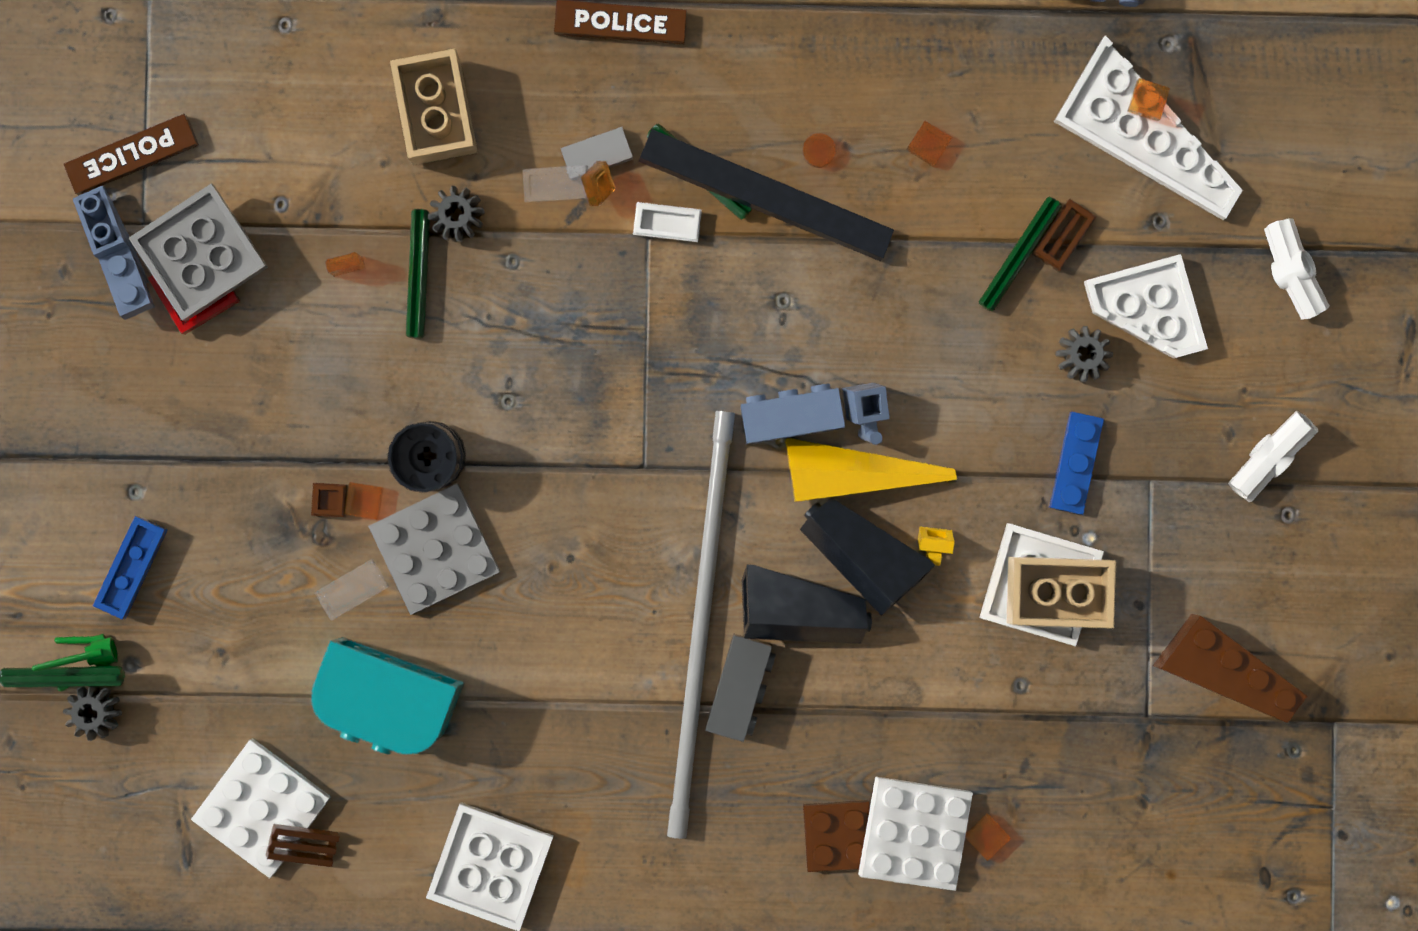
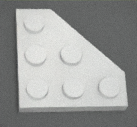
M1181 254L1084 281L1093 314L1174 359L1208 349Z

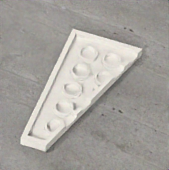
M1105 35L1054 122L1222 220L1226 219L1243 190L1223 167L1208 155L1201 147L1200 141L1185 129L1177 115L1155 90L1140 78L1132 69L1131 63L1117 52L1112 46L1113 43Z

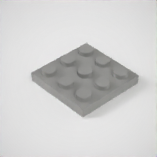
M212 183L129 237V240L179 317L185 322L268 268Z
M455 484L368 526L410 615L501 572L459 484Z

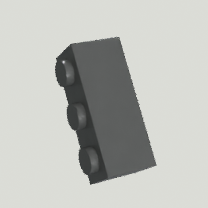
M733 633L705 731L744 742L746 735L752 736L757 717L752 716L755 703L762 704L767 685L761 684L765 671L771 673L776 654L771 652V644L754 639H744V636Z

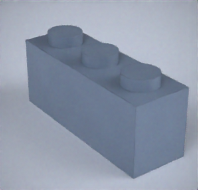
M830 384L812 386L811 393L799 395L798 389L778 392L779 398L766 400L765 394L746 397V404H740L747 445L845 428L839 388L831 389Z

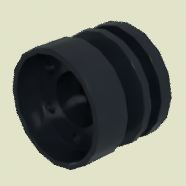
M434 421L419 422L404 427L394 436L389 445L387 460L391 474L400 485L410 491L425 493L446 487L459 477L465 467L466 450L459 434L448 425ZM429 449L431 452L437 453V459L432 460L431 464L430 460L424 459L423 456Z

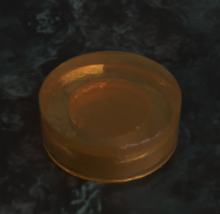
M822 133L813 134L808 137L803 146L805 161L816 168L829 165L836 152L834 141L828 135Z

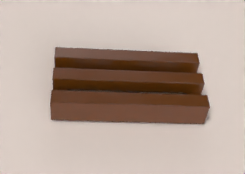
M1069 199L1032 252V255L1041 258L1044 263L1051 265L1054 270L1059 272L1096 219V216ZM1070 209L1074 210L1075 214L1049 252H1044V247ZM1083 216L1086 218V221L1057 261L1053 258L1079 218Z
M273 824L265 855L270 860L332 867V858L337 850L336 842H339L340 836L338 832ZM278 835L322 840L328 841V845L277 838ZM275 847H276V848H284V849H292V850H300V851H308V852H316V853H324L325 855L312 854V853H304V852H296V851H289V850H281V849H275Z

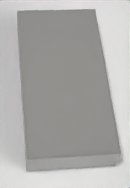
M622 127L560 148L572 181L633 160Z

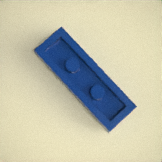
M1076 412L1069 413L1049 508L1083 515L1103 426V418Z
M139 516L134 517L95 599L94 607L122 620L127 618L164 540L167 529Z

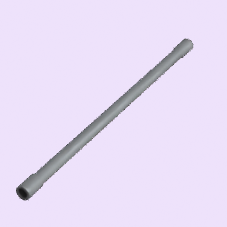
M726 411L715 412L714 444L673 802L669 813L667 836L678 839L687 838L690 812L689 798L726 474L734 428L735 413Z

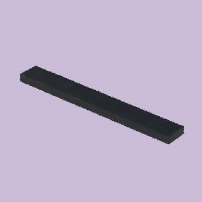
M651 129L639 162L880 262L885 256L894 232L892 228Z

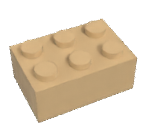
M456 49L391 60L390 65L407 155L412 164L416 165L478 153L461 61Z
M1008 557L1007 623L1029 626L1114 628L1116 561Z

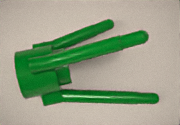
M104 634L56 637L54 639L56 644H90V646L85 647V653L32 666V670L36 672L87 660L90 666H112L113 663L118 662L116 644L112 637L105 638ZM57 687L58 691H60V692H61V691H64V690H66V689H68V688H70V687Z

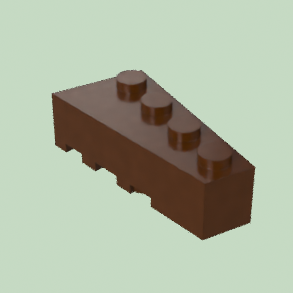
M1191 614L1153 664V667L1286 723L1290 721L1307 698L1303 692L1200 615Z

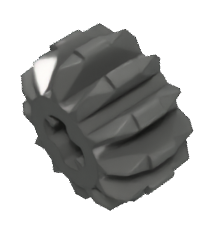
M451 186V196H447L443 190H440L438 194L443 201L439 203L436 200H431L430 205L438 210L428 214L430 220L438 221L432 228L436 233L444 230L443 238L447 241L452 237L453 233H455L457 242L463 241L462 232H466L470 238H473L475 234L470 227L473 225L477 228H482L483 223L475 217L484 215L485 210L476 207L481 201L477 195L469 198L471 192L469 188L465 187L459 195L457 187ZM456 207H459L464 212V214L459 215V221H455L449 216V214L454 213Z
M1088 326L1081 327L1080 335L1075 329L1069 330L1070 340L1064 337L1059 340L1060 345L1066 348V350L1055 352L1056 357H1065L1066 360L1058 365L1059 369L1061 370L1069 366L1071 368L1067 374L1069 379L1074 378L1079 372L1080 382L1087 381L1088 373L1094 380L1100 378L1098 369L1107 371L1110 367L1102 359L1113 357V352L1103 351V347L1109 345L1110 340L1105 339L1099 342L1098 339L1101 336V331L1097 329L1090 336ZM1087 347L1090 351L1087 355H1091V358L1081 361L1078 357L1081 354H1077V351Z
M81 686L77 688V696H68L67 701L73 707L63 709V714L71 715L72 720L67 721L65 726H77L74 736L80 737L85 734L87 740L92 741L96 739L97 735L101 738L107 737L109 735L108 728L116 729L118 727L117 721L112 717L121 716L123 712L120 709H114L113 705L117 704L120 699L118 697L109 699L111 694L109 687L103 688L100 691L99 686H90L88 689ZM92 707V710L97 711L98 715L94 717L93 714H88V708Z

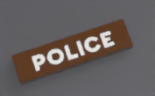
M556 0L554 34L684 44L687 10Z
M182 114L68 161L63 165L75 194L82 195L102 185L195 148L199 144L188 117Z

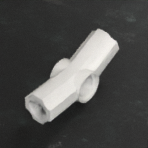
M1288 218L1269 224L1264 230L1275 261L1271 265L1275 282L1281 289L1287 290L1301 319H1310L1327 310L1330 305L1315 278V263L1311 255L1303 249L1294 219Z
M1296 410L1272 435H1266L1253 448L1250 453L1251 458L1228 483L1232 490L1248 502H1252L1273 477H1278L1288 468L1295 458L1294 455L1318 432V428L1308 417Z

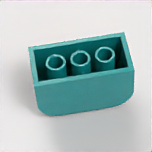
M341 637L329 642L312 688L311 702L317 717L328 727L340 731V737L355 743H359L360 739L373 743L371 747L373 750L388 755L391 754V751L400 754H415L424 751L443 736L450 723L464 682Z

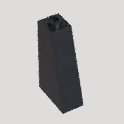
M830 498L822 506L817 502L804 514L807 520L800 528V531L881 616L916 586L935 566L931 560L833 498Z
M746 565L741 580L744 639L861 644L866 632H870L872 615L871 612L866 610V599L756 565Z

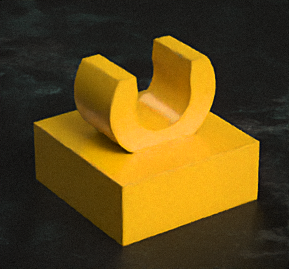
M919 527V549L926 551V558L931 560L936 566H940L942 553L953 554L955 541L952 530Z

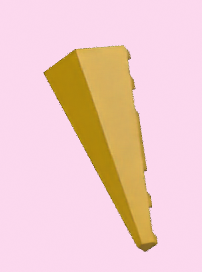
M792 438L785 439L794 502L957 480L955 469Z

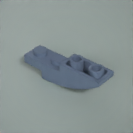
M102 185L73 198L93 255L99 259L120 317L127 320L154 308L153 300L146 285L149 282L142 264L105 187Z

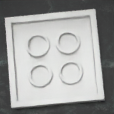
M1007 523L979 618L1076 646L1082 627L1029 626L1007 623L1008 557L1101 560L1104 551Z
M252 738L191 820L268 878H271L284 862L267 859L265 855L273 824L309 828L331 796ZM278 835L277 839L299 841L301 838ZM275 847V849H281V850H289V851H292V849H284V848H276V847Z
M875 776L858 875L864 878L956 891L973 793L967 790Z
M460 803L426 898L520 931L554 835Z

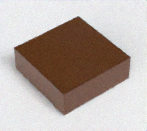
M313 483L311 516L346 517L348 485Z

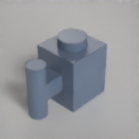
M868 383L842 388L846 419L855 424H860L859 438L874 445L881 443L882 435L878 432L877 421L890 419L886 386Z

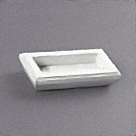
M637 202L633 235L698 242L702 210Z

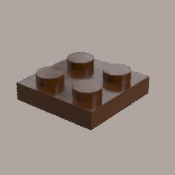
M869 800L803 804L807 872L859 869L870 810Z

